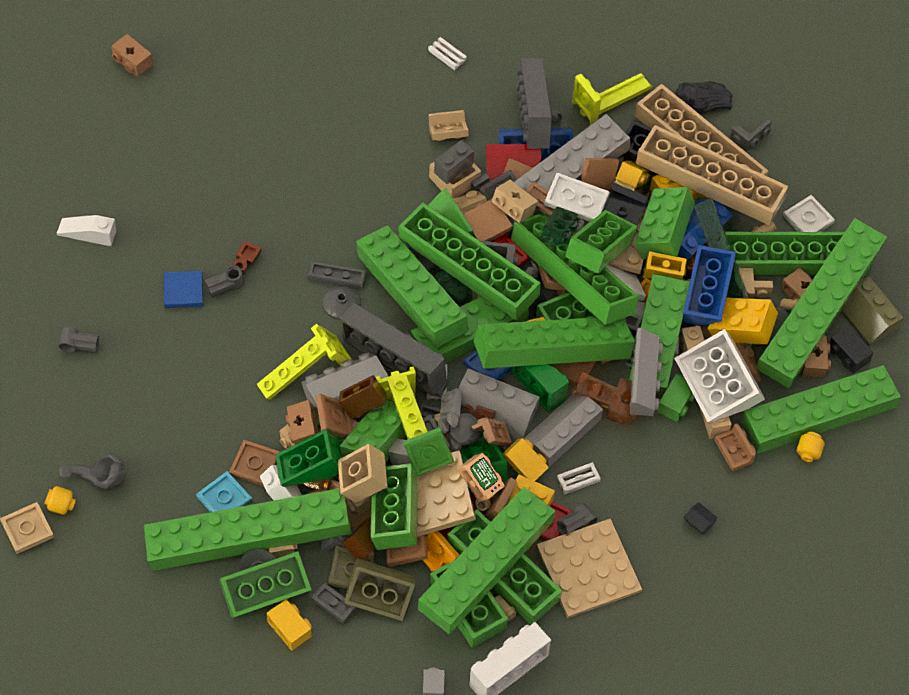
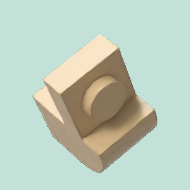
M734 267L732 289L734 294L742 299L766 298L771 296L773 281H754L753 268Z

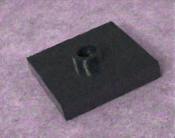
M611 192L604 210L638 226L646 209V204Z

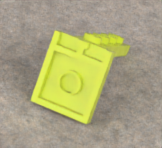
M640 73L610 89L598 93L591 87L590 81L585 79L582 74L575 76L572 104H577L580 107L579 113L583 117L587 116L590 120L589 125H592L598 120L600 114L651 90L652 86L644 78L643 74Z
M316 324L311 328L315 337L257 385L265 398L270 400L324 355L327 354L332 361L336 360L340 366L342 362L352 360V358L335 334Z
M410 367V371L399 373V371L391 372V376L382 379L380 376H376V379L386 391V399L394 401L407 438L411 439L426 433L427 429L415 400L416 372L414 367Z

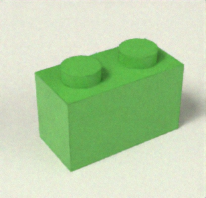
M676 373L661 398L657 410L658 413L678 422L681 416L685 417L689 409L687 405L695 400L683 376Z

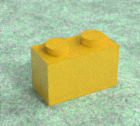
M631 160L622 162L616 179L635 188L641 187L649 181L650 174L648 173L650 170Z
M649 251L643 278L652 279V275L656 274L682 280L686 259Z
M517 439L502 454L519 475L535 481L549 468L545 464L547 461L540 453L536 454L533 450L534 446L529 440Z
M285 599L266 613L267 622L293 651L312 637V625L306 618L303 619L299 615L300 612L294 603L290 604Z

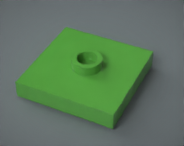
M440 427L403 441L417 476L454 462Z

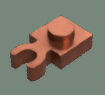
M244 241L236 253L237 260L233 262L232 266H241L242 274H245L247 264L254 265L262 252L261 248Z
M469 404L462 406L463 409H466L469 414L478 420L488 417V419L495 418L496 411L479 405L475 410Z

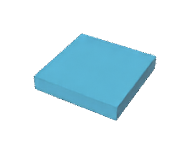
M228 471L196 494V497L210 512L247 506L253 501L252 497Z

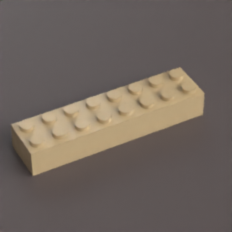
M663 84L659 85L637 103L635 117L650 128H653L654 125L661 127L765 176L768 175L769 171Z
M656 125L650 131L637 155L636 164L769 226L785 200L789 187Z

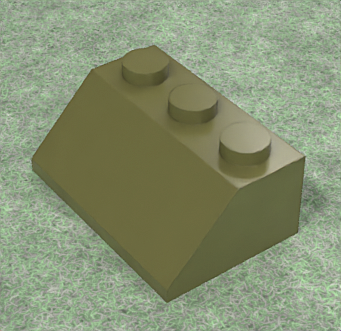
M870 276L859 282L841 310L869 346L899 330L903 321V316Z
M357 558L350 576L344 603L403 621L415 587V576Z

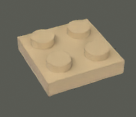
M38 502L0 518L16 554L54 538Z

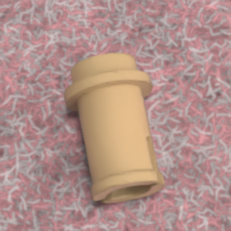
M771 222L770 226L764 224L760 227H754L752 232H775L776 226L774 222Z
M784 298L780 302V307L783 306L785 310L792 311L799 299L791 300Z
M494 495L481 502H478L476 499V507L481 511L489 509Z
M501 595L495 597V600L507 616L508 621L512 620L516 616L515 608L511 607Z

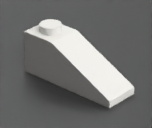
M98 215L62 218L57 236L112 246L116 234L115 219Z
M271 465L260 475L267 493L273 500L301 496L297 485L281 486L277 465Z

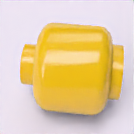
M807 432V434L801 435L796 451L803 461L812 462L813 460L820 459L825 445L821 435L815 432Z
M55 486L53 489H49L44 504L47 505L49 511L65 515L68 510L72 511L76 499L72 498L73 492L71 490Z

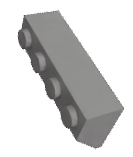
M637 328L635 338L630 414L653 416L654 410H658L659 398H655L656 391L659 392L660 380H657V373H661V361H658V354L662 355L663 343H659L660 336L642 328Z
M368 352L358 356L359 359L355 361L347 360L342 362L340 367H329L318 376L316 374L309 375L301 384L307 400L317 407L316 396L319 394L339 400L340 391L372 375L375 378L380 376L381 379L389 376L378 357Z
M469 368L459 386L461 391L460 413H468L466 409L462 408L464 404L471 405L474 410L478 405L496 411L494 419L500 421L505 418L518 435L524 438L538 409L539 396Z
M572 394L532 430L524 440L527 439L534 446L533 450L536 454L540 453L547 461L545 464L550 467L601 420L603 408L590 397Z

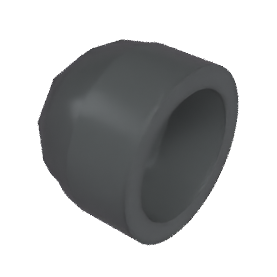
M553 108L551 111V123L555 124L560 122L562 114L558 109Z

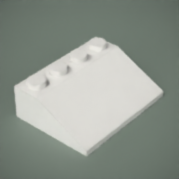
M725 329L675 358L708 423L747 410L765 400L735 342Z

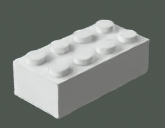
M536 622L530 626H524L519 631L520 634L514 638H508L504 642V646L498 650H492L488 654V658L483 662L478 661L472 666L469 686L477 695H498L548 657L551 639Z

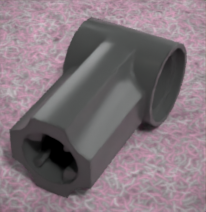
M230 266L224 273L205 280L211 296L230 288L239 289L244 282L242 271L238 266Z
M64 327L58 347L65 352H74L75 349L96 352L99 346V335L82 333L75 328Z
M582 503L571 514L559 519L556 524L559 533L568 536L573 531L595 524L598 518L585 503Z

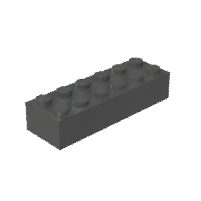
M521 58L520 65H517L518 81L516 82V90L518 92L520 120L522 121L523 141H527V149L550 148L551 112L542 58Z
M354 303L339 318L344 342L362 353L369 352L376 355L381 364L393 372L399 371V373L410 371V367H414L416 386L431 396L447 381L445 358L440 353H435L424 343L417 342L409 334L399 331L396 326L389 325L381 317L371 314L365 307H360Z

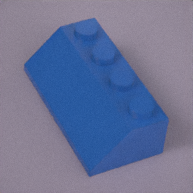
M498 128V144H527V141H523L522 128ZM551 128L550 148L541 149V162L573 139V130L571 128Z
M698 198L695 201L677 257L685 258L687 262L697 252L698 245L703 246L733 214L720 202Z
M698 245L683 311V323L704 326L721 322L736 252Z

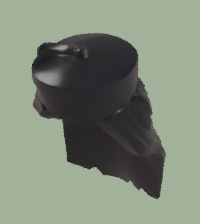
M708 81L690 84L685 82L680 83L675 92L677 97L697 113H707L718 108H732L731 98L733 95L721 83Z

